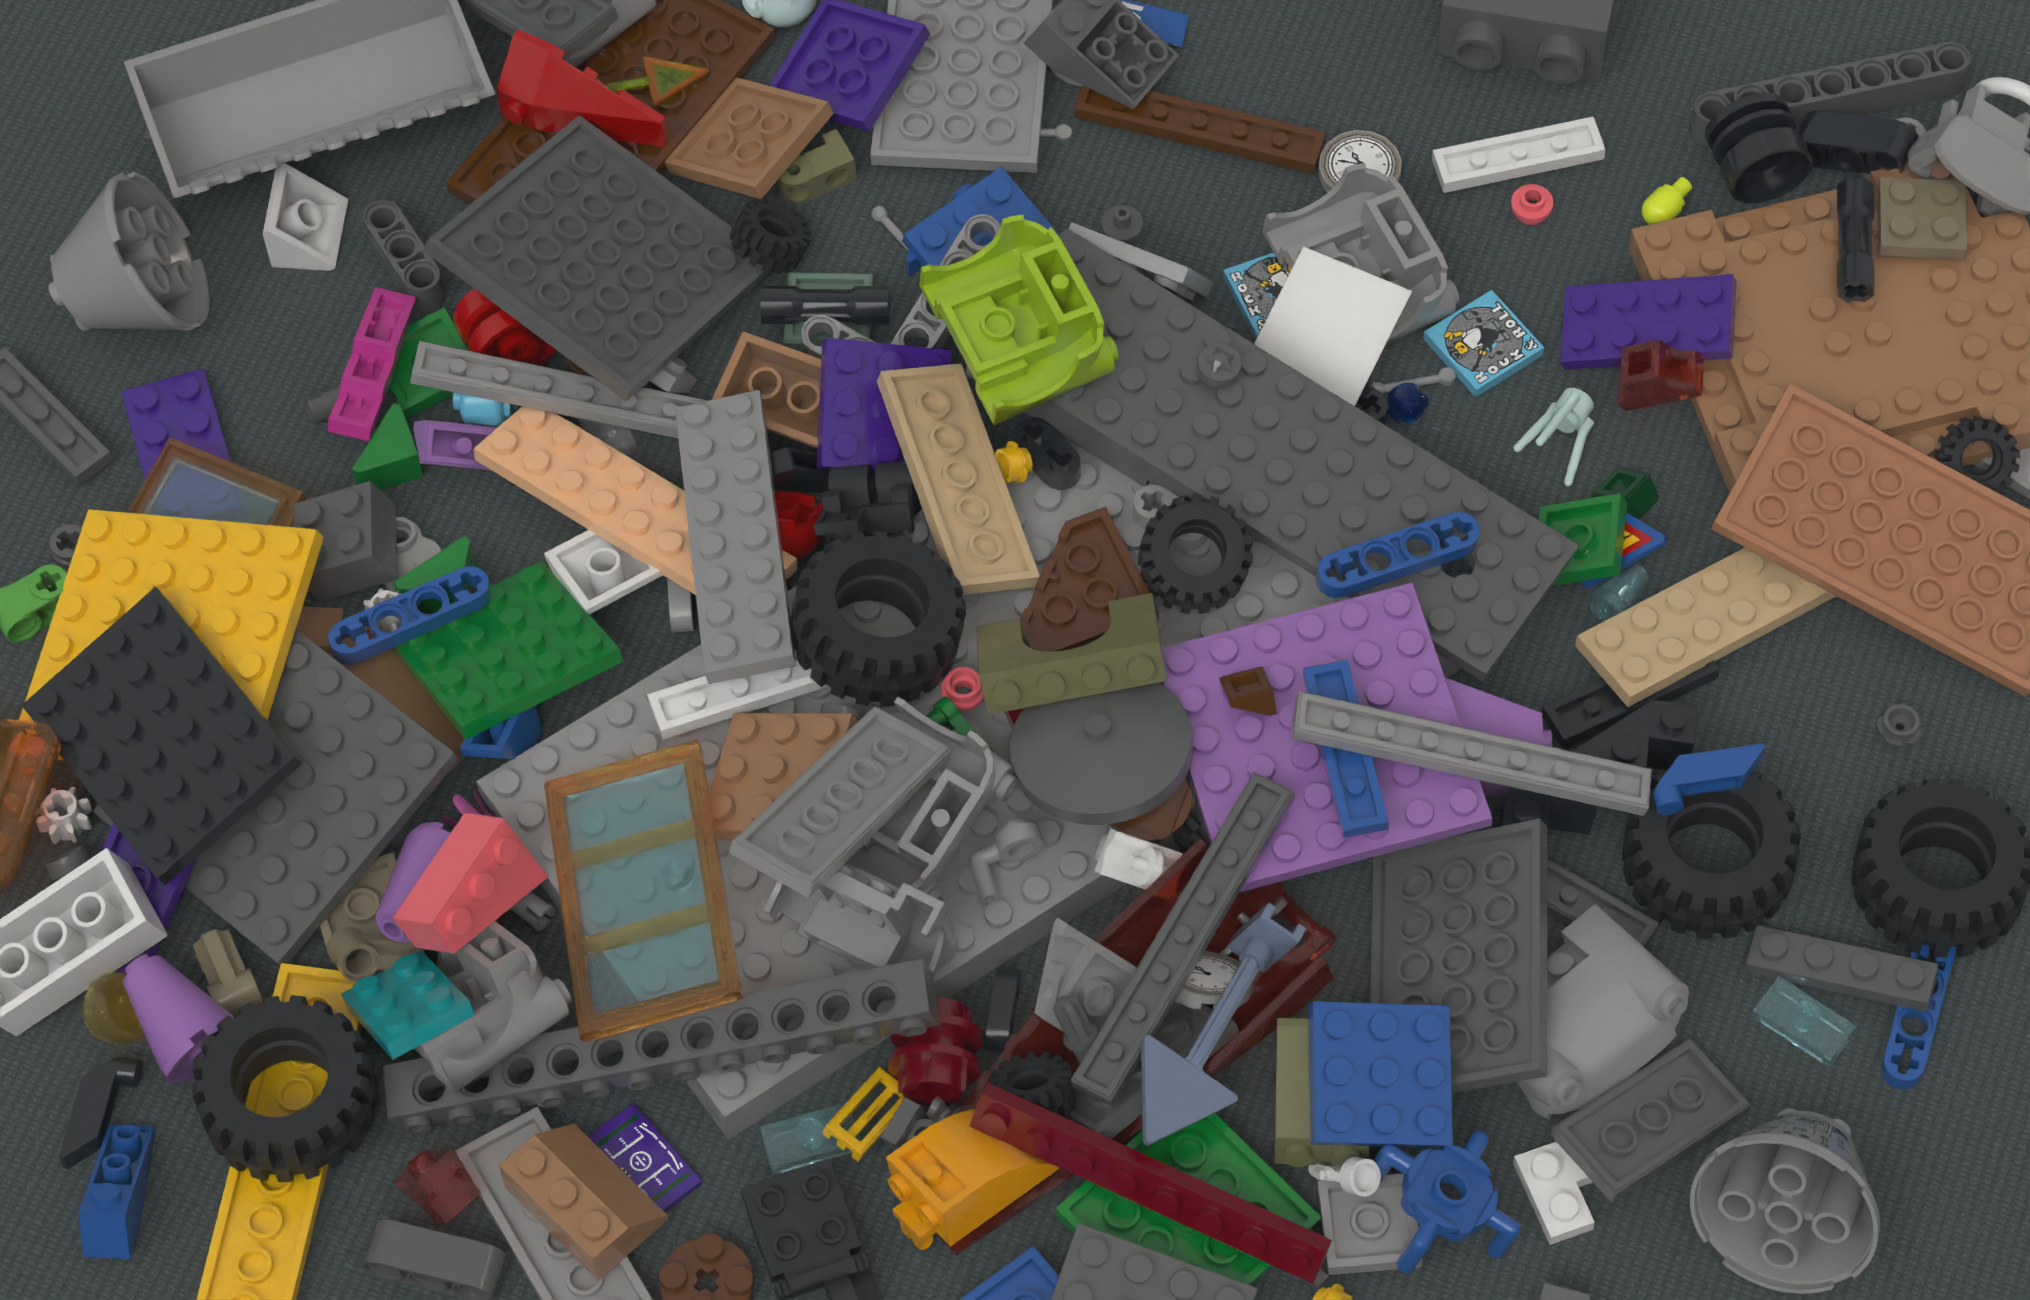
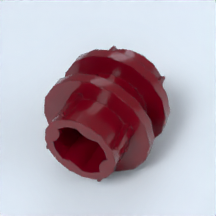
M936 997L940 1025L928 1027L925 1033L918 1036L905 1037L899 1035V1033L891 1035V1043L897 1049L889 1055L888 1070L898 1080V1093H902L907 1099L917 1104L931 1106L933 1100L938 1096L947 1106L957 1103L962 1098V1091L967 1090V1085L974 1083L980 1077V1060L974 1054L982 1047V1030L975 1023H972L973 1011L968 1010L963 1003L955 999Z

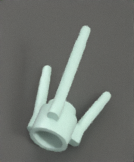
M1565 389L1557 403H1552L1546 413L1514 445V451L1520 452L1540 432L1541 434L1536 439L1538 446H1542L1556 429L1564 433H1572L1574 430H1577L1578 434L1564 479V484L1571 486L1587 434L1594 425L1593 420L1588 417L1594 408V402L1591 397L1580 389Z

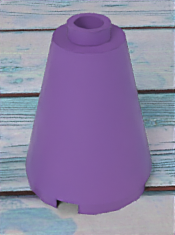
M422 823L413 829L404 841L376 913L378 927L391 940L402 943L410 942L409 938L392 918L450 835L449 832L441 829L444 826L442 823Z
M147 954L141 955L126 967L125 972L127 975L123 979V985L162 1076L170 1084L183 1083L194 1078L192 1071L195 1059L204 1057L200 1047L206 1037L210 1034L215 1037L218 1035L219 1031L216 1025L226 1016H229L232 1020L236 1017L161 956L149 957Z

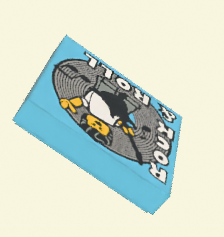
M1274 252L1223 270V279L1255 341L1291 272L1287 263L1284 265L1280 264Z
M1490 290L1424 331L1423 340L1449 368L1455 371L1457 378L1475 398L1539 359L1544 353L1542 344L1493 290Z

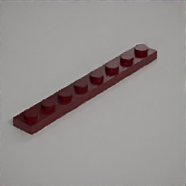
M988 1082L980 1093L970 1127L1314 1284L1331 1245V1239Z

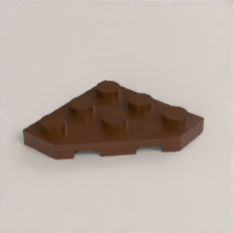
M1106 506L1065 521L1051 558L1048 557L1035 585L1032 599L1020 617L1026 646L1039 651L1051 652L1070 650L1089 644L1104 635L1110 627L1111 620L1108 601L1149 594ZM1155 605L1157 618L1159 621V611Z

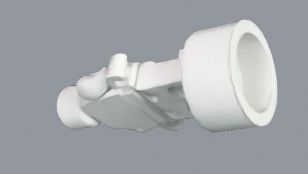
M1361 1157L1349 1158L1342 1166L1333 1165L1332 1163H1317L1316 1165H1309L1308 1168L1310 1175L1317 1180L1340 1182L1343 1190L1347 1193L1363 1197L1373 1194L1381 1180L1378 1165L1371 1159Z

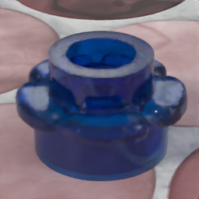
M1414 383L1397 385L1389 392L1387 397L1390 408L1388 414L1396 421L1412 422L1419 419L1429 404L1427 394H1422L1420 388Z

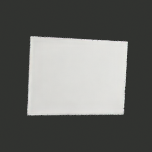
M1303 246L1254 344L1355 406L1412 291Z

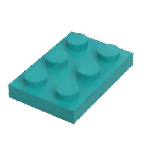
M423 951L399 958L392 967L375 976H367L358 980L351 989L341 994L347 1009L392 1059L401 1056L475 1015L466 996Z

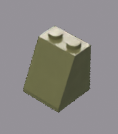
M1277 1018L1274 1164L1305 1167L1307 1165H1316L1317 1163H1332L1333 1165L1342 1166L1347 1159L1352 1157L1369 1159V1146L1311 1145L1309 1019Z

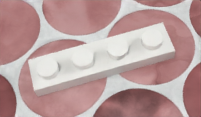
M1594 117L1436 149L1433 150L1432 161L1442 191L1446 193L1603 160L1606 149Z
M796 659L797 666L713 684H708L706 676L647 694L660 735L662 740L732 718L733 713H748L828 687V685L825 684L823 687H820L810 678L811 668L804 670Z

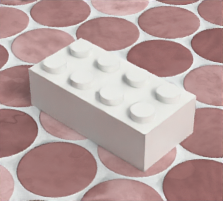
M108 848L0 919V1027L16 1037L168 936L129 863Z

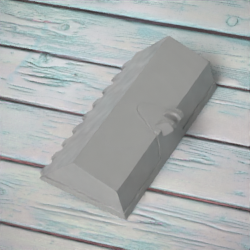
M315 0L124 61L128 77L173 198L190 193L193 195L209 190L211 186L224 182L232 183L243 179L245 175L258 171L266 172L277 168L279 164L291 160L300 161L311 157L313 153L325 149L334 150L345 146L347 142L359 138H371L379 135L381 131L393 127L396 129L413 124L415 120L427 116L432 118L447 113L446 110L458 106L466 107L480 102V99L495 95L458 0Z

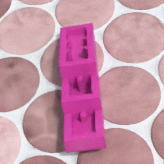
M375 287L354 337L352 354L341 378L340 392L329 416L328 432L370 441L398 363L417 297Z

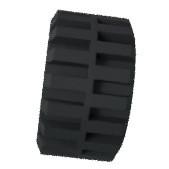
M1192 494L1190 500L1184 501L1183 497L1180 496L1173 499L1170 506L1167 507L1164 504L1157 510L1156 516L1154 518L1151 517L1146 525L1138 554V565H1141L1142 568L1140 575L1144 583H1149V593H1153L1154 598L1158 595L1163 598L1162 605L1169 609L1176 605L1181 607L1180 613L1190 614L1191 609H1198L1199 614L1209 613L1210 608L1214 606L1219 609L1226 605L1230 597L1234 598L1247 577L1253 558V553H1251L1253 545L1252 536L1246 533L1248 525L1243 517L1238 520L1234 516L1236 509L1230 504L1226 508L1218 505L1220 499L1211 496L1209 501L1201 500V494ZM1187 533H1198L1210 538L1220 551V566L1213 573L1204 576H1192L1182 572L1176 567L1170 557L1169 549L1172 541Z

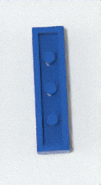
M1348 660L1303 668V679L1307 693L1359 704ZM1320 745L1343 838L1388 830L1389 821L1372 756Z

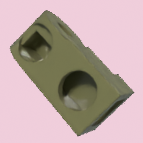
M837 129L822 135V146L806 152L802 156L798 155L777 180L780 195L785 201L794 204L804 203L857 181L855 159Z

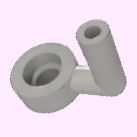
M1023 819L1010 821L1002 826L1001 831L995 837V843L978 849L969 855V865L982 903L989 904L999 898L989 867L990 864L999 860L1006 862L1022 861L1036 855L1043 848L1044 843L1036 824Z

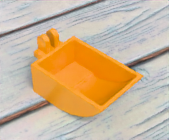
M975 1109L953 1114L930 1125L886 1156L891 1175L887 1182L895 1196L902 1201L892 1209L893 1215L899 1220L903 1234L908 1239H912L913 1244L919 1250H925L932 1244L933 1234L935 1233L951 1247L1060 1168L970 1127Z

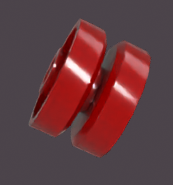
M475 289L469 291L456 306L453 314L454 326L462 342L468 347V351L539 366L547 362L557 351Z

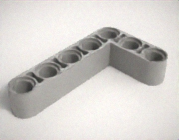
M978 214L971 217L963 226L939 266L965 260L986 247L987 245L980 246L975 244L972 239L976 234L982 232L989 233L995 238L1000 229L998 221L986 214ZM923 292L891 344L907 346L910 340L922 338L929 342L926 348L942 349L951 334L943 319L937 320L936 316L928 312L930 305ZM815 315L809 318L801 330L806 353L819 359L822 356V346H816L811 341L820 332L829 333L833 338L874 342L826 315Z

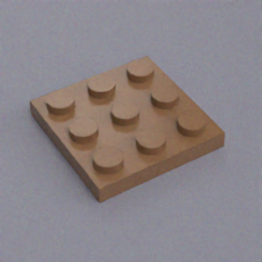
M736 77L664 163L670 174L762 199L834 113L828 101Z
M733 713L698 831L705 839L734 840L846 734L858 720L852 713Z

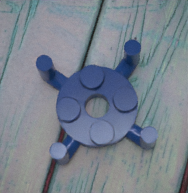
M1475 1131L1463 1148L1447 1145L1444 1149L1431 1150L1429 1148L1418 1154L1416 1158H1413L1394 1145L1387 1144L1381 1148L1373 1160L1380 1169V1183L1391 1167L1405 1174L1402 1183L1403 1196L1401 1198V1206L1406 1214L1413 1217L1420 1224L1414 1237L1397 1260V1267L1400 1271L1404 1273L1412 1272L1431 1246L1436 1235L1446 1237L1452 1242H1461L1468 1236L1481 1230L1486 1224L1497 1231L1487 1245V1252L1491 1257L1499 1259L1504 1256L1520 1234V1224L1496 1209L1498 1203L1497 1188L1494 1191L1489 1178L1492 1173L1483 1160L1480 1159L1489 1142L1485 1132ZM1449 1183L1455 1186L1460 1193L1461 1199L1453 1200L1446 1197L1440 1189V1184Z

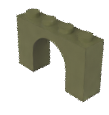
M1153 593L1108 601L1111 624L1106 633L1089 644L1070 650L1050 652L1039 651L1026 646L1020 618L976 626L979 677L988 715L1167 681L1161 633Z

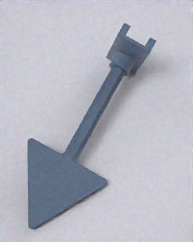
M1269 902L1233 934L1226 948L1239 956L1241 962L1186 1057H1181L1151 1035H1146L1141 1040L1143 1143L1149 1146L1233 1105L1238 1100V1096L1234 1092L1207 1075L1203 1071V1066L1256 974L1267 971L1297 945L1307 929L1298 924L1291 931H1288L1271 919L1276 907Z

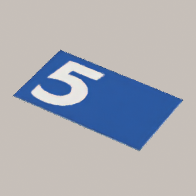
M1120 0L1165 43L1182 47L1188 14L1132 0Z

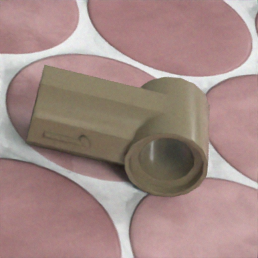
M344 927L337 930L329 938L327 944V953L341 974L352 982H357L367 976H375L393 966L395 961L405 955L416 954L420 951L424 952V949L416 948L411 941L402 943L391 940L384 934H363V932L354 927ZM360 949L356 957L346 960L352 951Z
M214 929L202 934L200 939L193 944V948L200 968L209 985L206 987L210 997L234 1017L240 1015L238 1008L250 1002L253 1008L264 1005L250 969H245L229 930L219 931Z

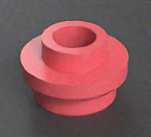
M1535 184L1524 185L1513 193L1511 208L1519 221L1527 225H1536L1543 222L1551 214L1553 197L1542 186ZM1527 201H1535V202H1538V203L1531 204V203H1529V202H1527Z
M955 668L942 682V697L946 696L959 711L972 710L978 707L984 700L979 673L972 668ZM960 688H968L972 691L968 694L956 693Z

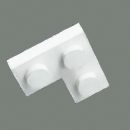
M1557 1142L1514 1156L1513 1165L1550 1245L1593 1230L1595 1222L1579 1187L1593 1182Z

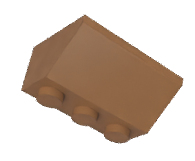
M743 331L712 400L760 390L764 404L767 431L818 449L821 359Z
M575 1124L534 1134L499 1164L505 1188L598 1281L669 1220L668 1215Z

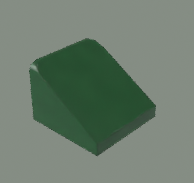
M1619 466L1591 494L1594 498L1621 493L1627 502L1626 513L1638 520L1659 499L1650 475Z

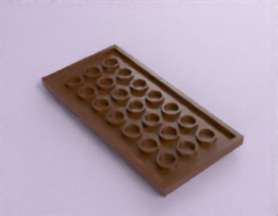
M656 0L654 9L580 64L577 69L583 72L586 67L591 68L599 74L597 79L612 92L624 90L665 116L669 140L665 147L616 141L656 172L662 174L667 168L664 162L735 78L742 79L774 41L775 29L722 0ZM643 58L709 72L654 107ZM653 65L660 97L696 75V73ZM672 70L676 71L677 74L673 79L679 81V84L675 86L669 82L665 88L661 87L660 85L664 79L658 77L659 73L662 72L668 76ZM503 117L446 182L448 192L472 204L557 133L535 130L524 124L517 125Z

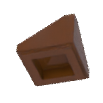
M1263 666L1219 678L1220 685L1231 708L1267 716L1277 714L1273 689Z

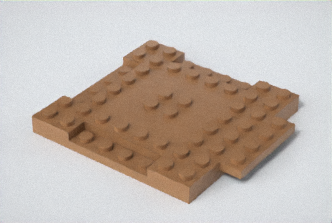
M1938 157L1932 162L1929 177L1926 178L1958 180L1944 167ZM1906 163L1901 174L1899 173L1900 170L1896 168L1890 171L1884 169L1871 171L1869 182L1873 183L1874 219L1872 221L1874 296L1865 302H1847L1838 297L1839 221L1837 189L1715 218L1712 210L1631 229L1629 251L1642 281L1733 274L1736 279L1733 358L1675 362L1729 493L1789 383L1938 462L1939 459L1934 456L1935 449L1940 450L1941 444L1937 442L1940 435L1946 437L1949 433L1946 428L1950 424L1957 426L1960 424L1959 419L1964 417L1973 419V416H1981L1984 419H1991L2009 430L2008 433L2015 437L2017 441L2015 448L2018 450L2030 448V227L2024 214L2007 211L1981 218L1966 187L1967 253L1965 260L1879 256L1878 184L1880 177L1924 178L1911 171L1908 163ZM1975 441L1969 444L1962 454L1963 466L1980 463L1981 459L1993 457L1992 448L1984 441Z

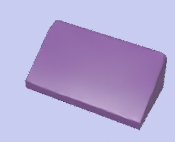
M431 420L414 421V435L419 461L421 464L490 470L475 460L474 448L497 427Z

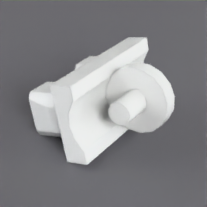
M1110 828L1108 835L1102 836L1096 851L1095 860L1098 862L1094 871L1169 897L1174 874L1182 863L1185 854Z

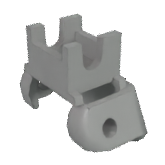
M1979 84L1967 91L1962 109L1958 114L1959 103L1951 99L1943 104L1938 125L1923 133L1908 152L1909 168L1926 179L1929 177L1932 162L1938 157L1944 167L1959 181L1979 194L1977 198L1978 212L1985 216L2013 211L2025 216L2030 214V154L2024 151L2030 127V114L2025 112L2012 118L1984 100L1987 87Z

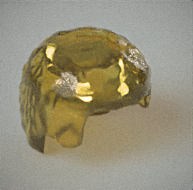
M118 972L105 973L92 981L82 1004V1017L89 1031L99 1040L115 1045L132 1043L145 1037L123 985V979L127 974Z

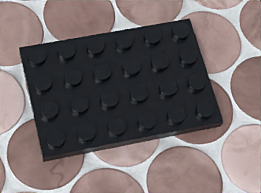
M156 586L21 705L150 871L164 885H167L303 764L168 598Z

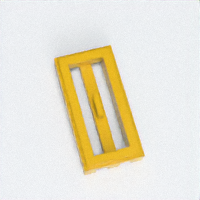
M879 1067L830 1120L822 1134L828 1139L832 1136L838 1140L837 1146L843 1151L846 1148L850 1149L853 1152L851 1157L859 1162L880 1139L905 1098L902 1093H898V1081ZM880 1083H883L887 1088L850 1129L846 1131L842 1128V1124ZM897 1094L900 1099L861 1142L856 1139L857 1135L893 1095Z

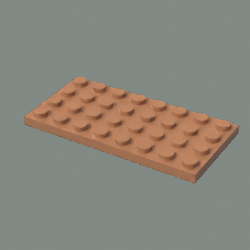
M1789 383L1711 529L2027 697L2030 693V510Z

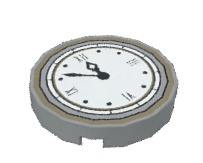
M1353 130L1337 135L1327 142L1320 154L1318 177L1323 189L1328 193L1338 183L1346 167L1365 163L1366 168L1377 170L1387 177L1393 175L1399 182L1402 159L1397 147L1386 137L1372 131Z
M1204 951L1175 1002L1193 1009H1201L1202 1003L1214 1004V1009L1240 962L1223 954ZM1252 983L1238 1007L1249 1000Z

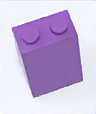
M1445 678L1461 727L1552 747L1551 730H1543L1541 712ZM1480 780L1485 796H1506L1507 792L1514 789V787Z

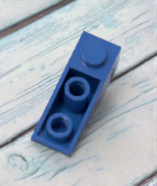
M132 1124L108 1126L78 1212L83 1257L131 1258L141 1226L155 1127L135 1126Z

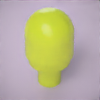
M1680 177L1672 186L1664 184L1662 187H1658L1642 205V216L1646 223L1650 225L1674 219L1685 205L1683 198L1692 190L1691 183L1684 177Z

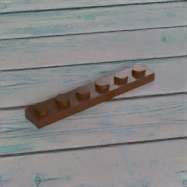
M1082 85L1074 107V118L1315 174L1326 139L1325 131L1154 91H1149L1134 109H1131Z

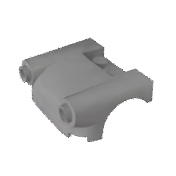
M1365 163L1354 164L1346 167L1334 188L1314 203L1292 212H1272L1265 217L1262 233L1281 265L1287 263L1292 270L1304 246L1412 291L1385 346L1432 325L1456 311L1459 294L1454 283L1449 279L1447 280L1448 266L1444 256L1405 190L1393 175L1387 177L1377 170L1366 168Z
M897 697L894 703L898 711L894 717L951 748L948 762L846 862L898 888H901L904 882L943 901L944 893L940 891L941 882L937 880L986 802L992 805L998 800L1005 802L1014 791L1017 778L1013 776L1014 766L992 752L988 744L978 734L971 730L967 736L955 733L932 721L906 701Z
M845 862L809 899L776 881L774 889L763 909L773 919H776L780 912L799 924L795 933L866 969L922 958L933 972L934 978L940 967L951 962L958 948L957 938L945 902L904 882L901 888H898L848 862Z
M1596 904L1561 931L1565 944L1547 957V1076L1517 1082L1531 1108L1537 1114L1547 1119H1550L1552 1114H1564L1577 1109L1580 1110L1632 1076L1666 1048L1677 1036L1675 1028L1688 1004L1689 990L1687 985Z
M494 921L455 954L438 951L436 966L466 996L475 1015L415 1047L414 1050L430 1062L435 1076L454 1092H457L569 1014L567 1005L572 1002V999L560 979L556 978L552 981L547 976L543 977L530 947Z

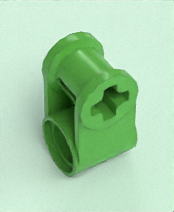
M44 565L15 583L0 588V628L8 641L12 643L26 641L36 635L37 632L50 626L58 603L57 600L63 592V584L67 575L62 567ZM45 577H48V579H49V581H50V583H51V584L48 585V586L46 585V583H45V581H44V578H45Z

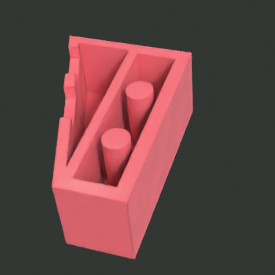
M464 813L392 919L416 948L455 954L547 879L548 875L504 818Z

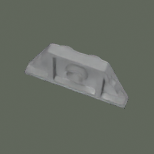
M1057 917L1053 923L1034 1013L1062 1030L1053 1008L1058 1003L1057 999L1065 996L1067 998L1074 995L1079 999L1089 1022L1095 1024L1100 1032L1137 967Z

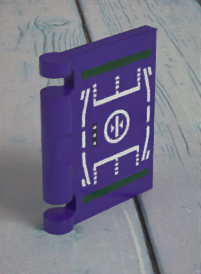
M633 1103L587 1136L664 1212L702 1185V1180Z

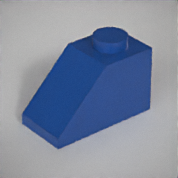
M536 706L471 738L464 739L460 747L461 755L515 759L518 755L536 745L543 731Z

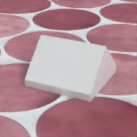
M286 163L279 164L275 169L263 229V237L271 267L331 271L336 266L348 198Z
M590 530L544 553L552 573L584 611L589 614L663 576L660 574V570L648 563L647 565Z

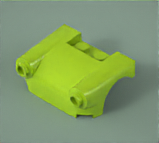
M1024 214L1010 216L1002 219L1000 229L995 238L973 256L950 265H926L921 267L919 286L937 320H944L976 380L975 391L993 425L1114 371V362L1119 360L1116 344L1110 336H1103L1104 321L1100 310L1062 240L1052 227L1046 229L1037 222L1025 220Z

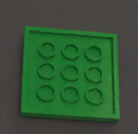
M543 561L526 567L519 573L494 585H490V599L481 609L391 648L465 740L623 662L619 647L589 613L584 611Z
M1215 1113L1149 1146L1143 1143V1130L1125 1145L1311 1231L1321 1222L1322 1217ZM1087 1180L1055 1208L1054 1215L1073 1234L1079 1223L1253 1286L1274 1267Z

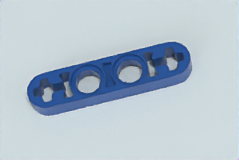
M1454 512L1329 553L1319 562L1315 579L1316 585L1326 596L1341 598L1465 557L1476 548L1480 534L1479 523L1468 513ZM1456 528L1459 533L1467 532L1465 541H1461L1458 536L1450 537L1452 529ZM1411 540H1422L1430 547V553L1422 557L1414 556L1407 550L1406 544ZM1444 540L1442 549H1440L1439 541ZM1371 553H1380L1387 557L1390 565L1384 570H1374L1368 566L1365 558ZM1354 560H1355V561H1356V569L1351 570V569H1352V566H1353V562H1354ZM1335 568L1338 574L1345 573L1344 580L1339 582L1335 576L1328 578L1330 569Z
M462 567L337 622L332 626L328 634V642L333 658L342 664H356L481 609L487 604L491 594L487 574L478 567ZM470 583L473 588L477 587V592L470 594L468 590H463V585ZM447 591H450L451 598L455 599V603H449ZM432 598L442 603L440 610L433 614H424L418 610V605L425 599ZM388 616H395L402 621L400 627L392 632H384L377 625L381 619ZM370 626L373 638L371 640L368 638V633L364 631V628ZM349 636L352 641H356V645L349 648L346 643H342V639Z
M1922 944L1920 954L1911 952L1910 958L1926 961L1929 946ZM1950 947L1947 958L1936 957L1935 963L1938 964V975L1935 987L1937 992L1932 995L1928 1012L1897 1006L1881 1064L1883 1079L1896 1089L1907 1090L1913 1088L1920 1082L1923 1076L1956 947ZM1909 1017L1917 1018L1925 1024L1926 1032L1920 1036H1911L1902 1029L1901 1021ZM1904 1047L1913 1049L1907 1074L1897 1072V1064L1900 1061Z

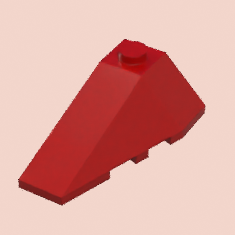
M517 29L513 35L496 89L500 113L507 120L517 125L524 124L535 130L558 133L580 115L614 141L658 147L666 146L669 140L665 116L624 90L612 92L597 79L599 74L591 68L586 67L583 72L562 59L566 52L547 41Z

